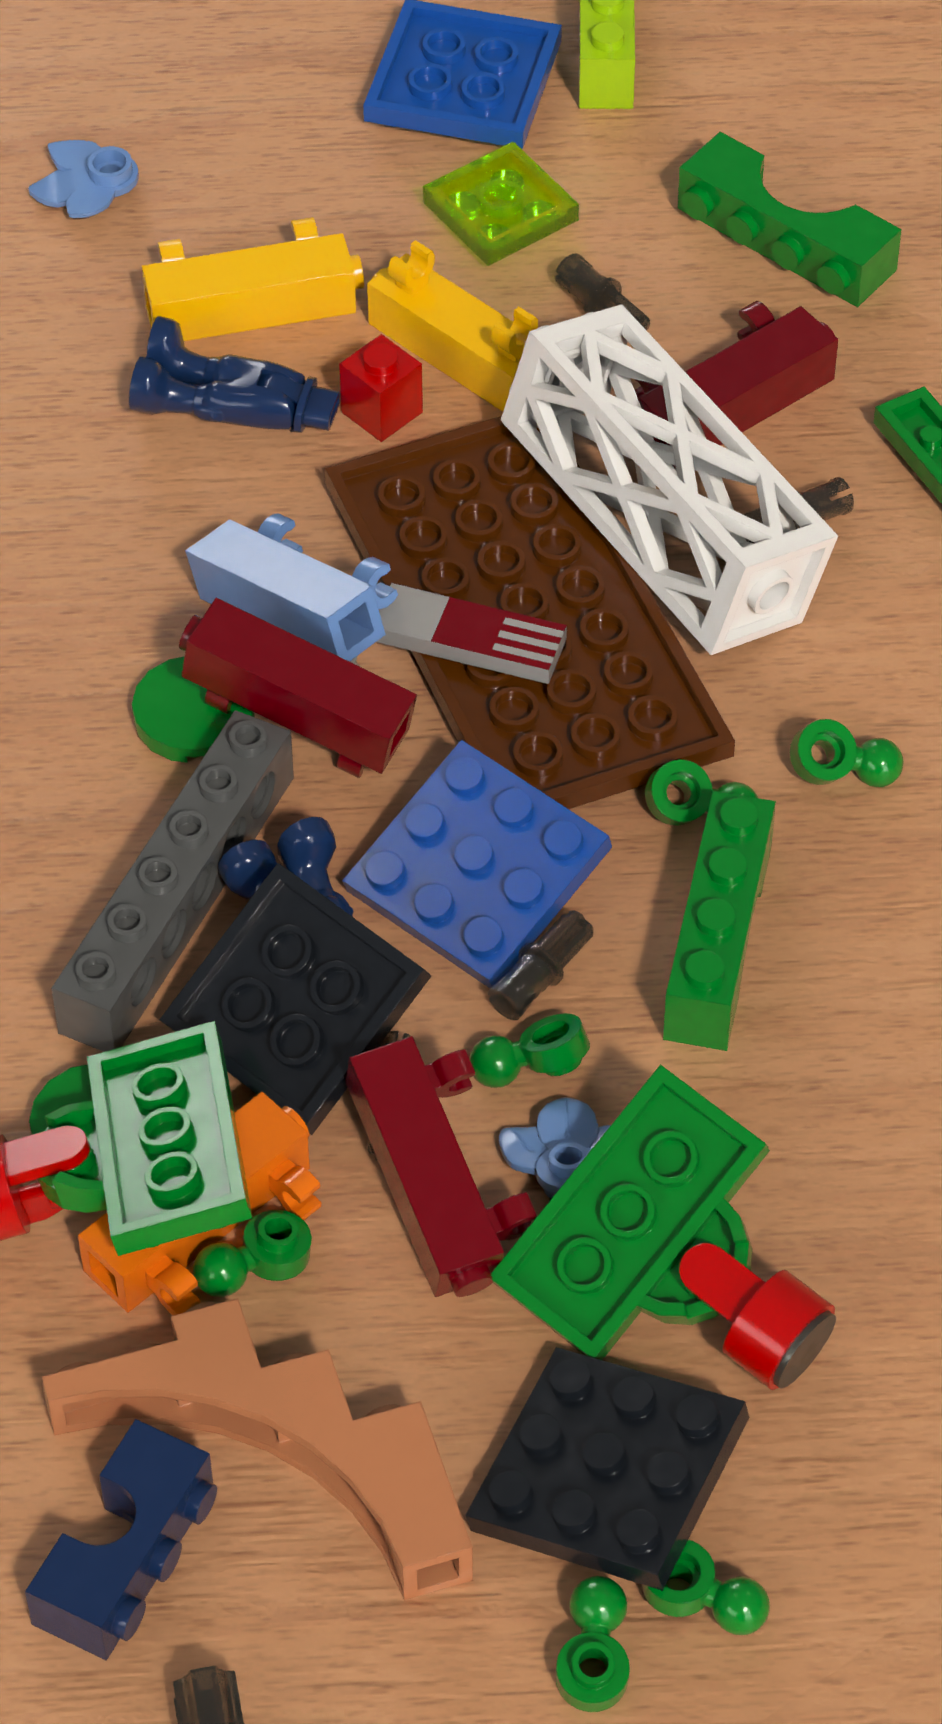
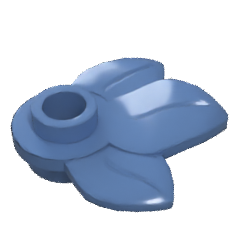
M85 140L53 142L48 144V151L58 170L30 185L28 190L34 199L46 206L57 208L66 206L67 214L70 218L90 217L107 209L114 197L124 195L136 186L139 179L138 167L130 154L119 147L107 146L101 148L96 143Z
M563 1097L553 1100L543 1107L538 1114L537 1126L501 1129L499 1134L500 1151L504 1160L512 1169L536 1175V1179L544 1189L545 1194L552 1199L611 1125L598 1127L595 1113L588 1104L577 1099Z

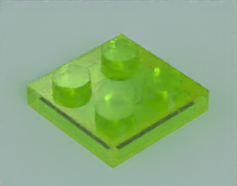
M514 141L423 186V203L487 266L579 220V204Z

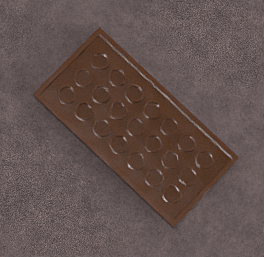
M502 416L325 468L326 486L363 558L375 557L390 564L391 570L382 576L377 584L381 582L390 586L391 583L567 625V639L549 684L412 651L458 743L463 740L567 809L646 785L649 777L655 770L673 760H688L703 767L734 757L735 739L645 581L501 421Z

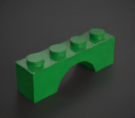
M722 132L717 133L680 166L677 206L679 210L857 308L897 271L902 229L856 204L842 210L827 213L805 212L782 204L772 197L763 185L765 155Z
M719 791L712 792L666 991L663 1040L723 1051L728 1050L739 1000L752 917L757 897H761L772 847L776 801Z

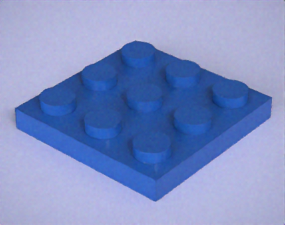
M405 0L364 102V121L523 149L561 44L562 25L417 0Z
M461 740L342 881L347 892L494 991L611 850L612 843L609 835Z

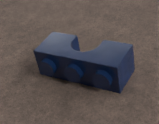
M137 1419L134 1420L99 1475L105 1510L129 1521L132 1527L122 1538L105 1545L86 1544L62 1533L25 1591L31 1624L106 1661L120 1639L128 1641L135 1634L145 1613L146 1602L144 1600L156 1580L165 1582L170 1577L181 1555L182 1544L180 1541L192 1522L199 1525L206 1519L217 1495V1486L213 1484L210 1453Z

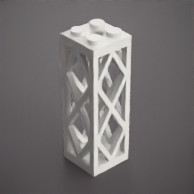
M622 304L597 312H589L583 316L556 324L544 325L529 331L513 383L509 390L501 421L706 651L713 655L802 623L838 535ZM629 342L633 348L627 346V343ZM630 378L663 386L668 421L641 408ZM612 387L614 389L616 397L610 394ZM699 419L726 448L706 439ZM572 431L596 442L609 476L577 467ZM653 437L658 438L670 445L655 442ZM622 455L635 462L638 484L633 483ZM695 470L699 473L708 498L698 494ZM722 478L756 486L763 524L734 511ZM604 504L624 513L631 534ZM793 520H794L801 528L796 529ZM663 531L689 543L702 579L668 568ZM716 556L725 560L726 562L723 573L721 572ZM696 606L706 610V616Z

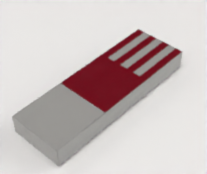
M391 583L390 587L397 590L398 596L388 607L379 610L386 635L379 639L378 643L549 684L567 639V625Z

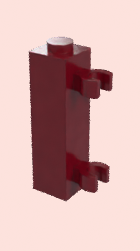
M755 301L739 310V316L748 323L747 327L737 332V337L740 341L685 371L741 432L748 430L835 379L838 338L827 324L819 322L802 306L775 320L771 311L762 302ZM634 379L641 385L635 389L641 408L668 421L663 386ZM699 419L706 439L722 445L723 443ZM653 437L655 442L670 445L658 438Z
M217 597L203 618L194 615L183 631L179 642V649L185 651L182 677L207 689L205 704L228 714L232 702L276 722L339 753L337 768L359 779L363 774L364 766L382 774L410 728L417 694Z
M411 1036L349 1057L346 1085L434 1297L436 1298L453 1291L457 1297H465L475 1294L493 1283L491 1273L504 1256L500 1240L507 1241L521 1237L531 1225V1221L536 1219L537 1215L527 1192L513 1195L498 1202L493 1207L485 1208L439 1100V1097H452L472 1089V1083L469 1078L475 1076V1070L466 1049L451 1052L438 1058L433 1063L425 1065L414 1038Z

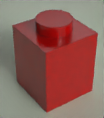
M380 334L339 363L341 413L380 442H383L423 413L422 363L384 335Z

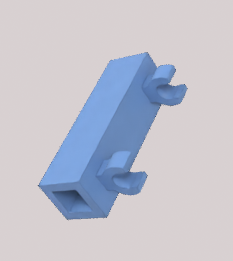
M279 513L266 518L259 527L258 532L229 519L185 550L200 599L210 604L217 597L347 661H351L386 635L379 609L386 608L392 604L397 598L398 593L396 589L381 582L377 584V582L391 570L390 564L375 557H369L358 564L352 576L303 554L301 545L288 539L282 540V537L295 527V522Z

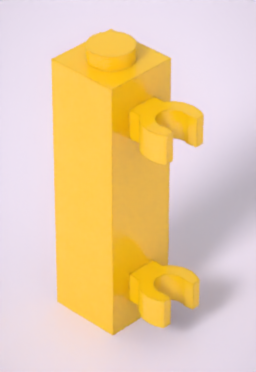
M314 217L291 221L295 241L185 258L180 239L158 242V249L162 262L142 265L145 307L150 327L152 328L157 316L174 319L180 323L183 340L189 341L356 313L355 289L364 288L361 259L358 254H349L343 233L319 237Z
M413 241L410 247L411 255L405 253L400 258L397 256L392 257L389 266L380 269L367 283L369 324L503 412L522 356L525 341L529 331L538 328V319L518 306L514 309V321H511L432 270L435 262L434 252L418 241Z

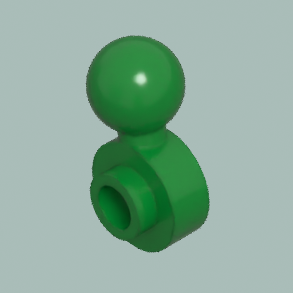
M820 719L803 727L795 734L790 744V760L794 770L802 779L815 785L830 784L853 770L865 784L872 787H885L895 782L903 770V756L895 743L885 738H873L865 741L861 746H856L851 732L843 724L831 719ZM813 744L819 745L824 749L826 753L825 764H820L814 760L811 752Z
M673 760L659 767L651 774L645 787V799L651 813L661 822L673 826L685 825L699 818L705 812L708 813L713 791L758 798V796L751 787L740 782L726 783L718 789H713L707 773L699 765L688 760ZM669 784H674L682 790L684 800L681 805H675L668 799L667 787Z
M567 1013L556 1014L533 1023L522 1033L519 1041L512 1042L506 1037L497 1035L481 1039L473 1047L469 1059L475 1070L474 1078L479 1083L490 1088H501L512 1083L517 1078L521 1067L527 1065L532 1071L546 1073L549 1076H561L573 1071L580 1065L582 1058L589 1051L590 1042L578 1016Z
M269 1210L259 1213L247 1223L244 1229L242 1246L235 1247L229 1243L217 1242L204 1247L195 1258L193 1275L198 1281L199 1288L214 1297H227L236 1293L244 1285L248 1272L271 1281H283L294 1278L308 1265L312 1241L311 1231L303 1219L291 1212ZM271 1237H279V1238H283V1239H282V1240H276V1239H273V1238H271Z
M691 1540L687 1541L668 1579L681 1578L686 1580L690 1585L687 1589L673 1590L665 1585L663 1591L642 1585L643 1594L648 1603L662 1614L673 1617H685L695 1614L707 1606L712 1609L713 1616L718 1625L734 1635H748L759 1630L766 1622L770 1611L769 1597L760 1583L743 1576L733 1577L724 1582L716 1579L715 1566L710 1554L701 1545Z
M592 1576L581 1581L571 1594L569 1602L570 1613L576 1625L582 1630L581 1634L571 1638L560 1650L556 1663L555 1678L557 1688L567 1703L581 1711L600 1712L611 1708L619 1702L628 1685L630 1672L628 1656L621 1644L610 1637L611 1632L621 1625L626 1616L627 1598L621 1586L614 1580L604 1576ZM597 1658L605 1664L607 1670L601 1676L589 1677L581 1671L579 1665L585 1659Z

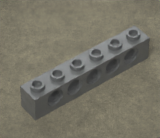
M236 710L233 712L52 986L58 1034L103 1052L123 1046L226 885L218 871V864L221 858L232 847L242 842L255 840L294 779L290 730Z

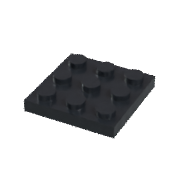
M277 863L159 1020L175 1032L215 1021L222 1040L227 1072L257 1095L260 1092L265 1093L280 1108L288 1106L295 1110L307 1125L309 1134L313 1135L348 1088L346 1077L349 1057L378 1048L431 978V975L284 866Z
M556 1347L465 1515L470 1530L663 1591L750 1418L746 1402Z

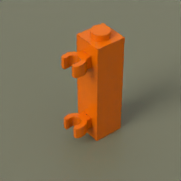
M260 1092L234 1113L252 1214L273 1197L277 1196L288 1212L305 1220L322 1206L321 1201L313 1195L320 1188V1182L308 1171L310 1169L308 1147L310 1134L308 1127L295 1110L288 1106L280 1108L265 1093ZM106 1212L78 1234L83 1271L127 1313L155 1293L161 1304L173 1316L182 1314L191 1307L200 1304V1299L191 1292V1290L198 1286V1281L185 1267L195 1260L198 1253L204 1247L217 1243L242 1222L118 1256L110 1237L108 1215Z

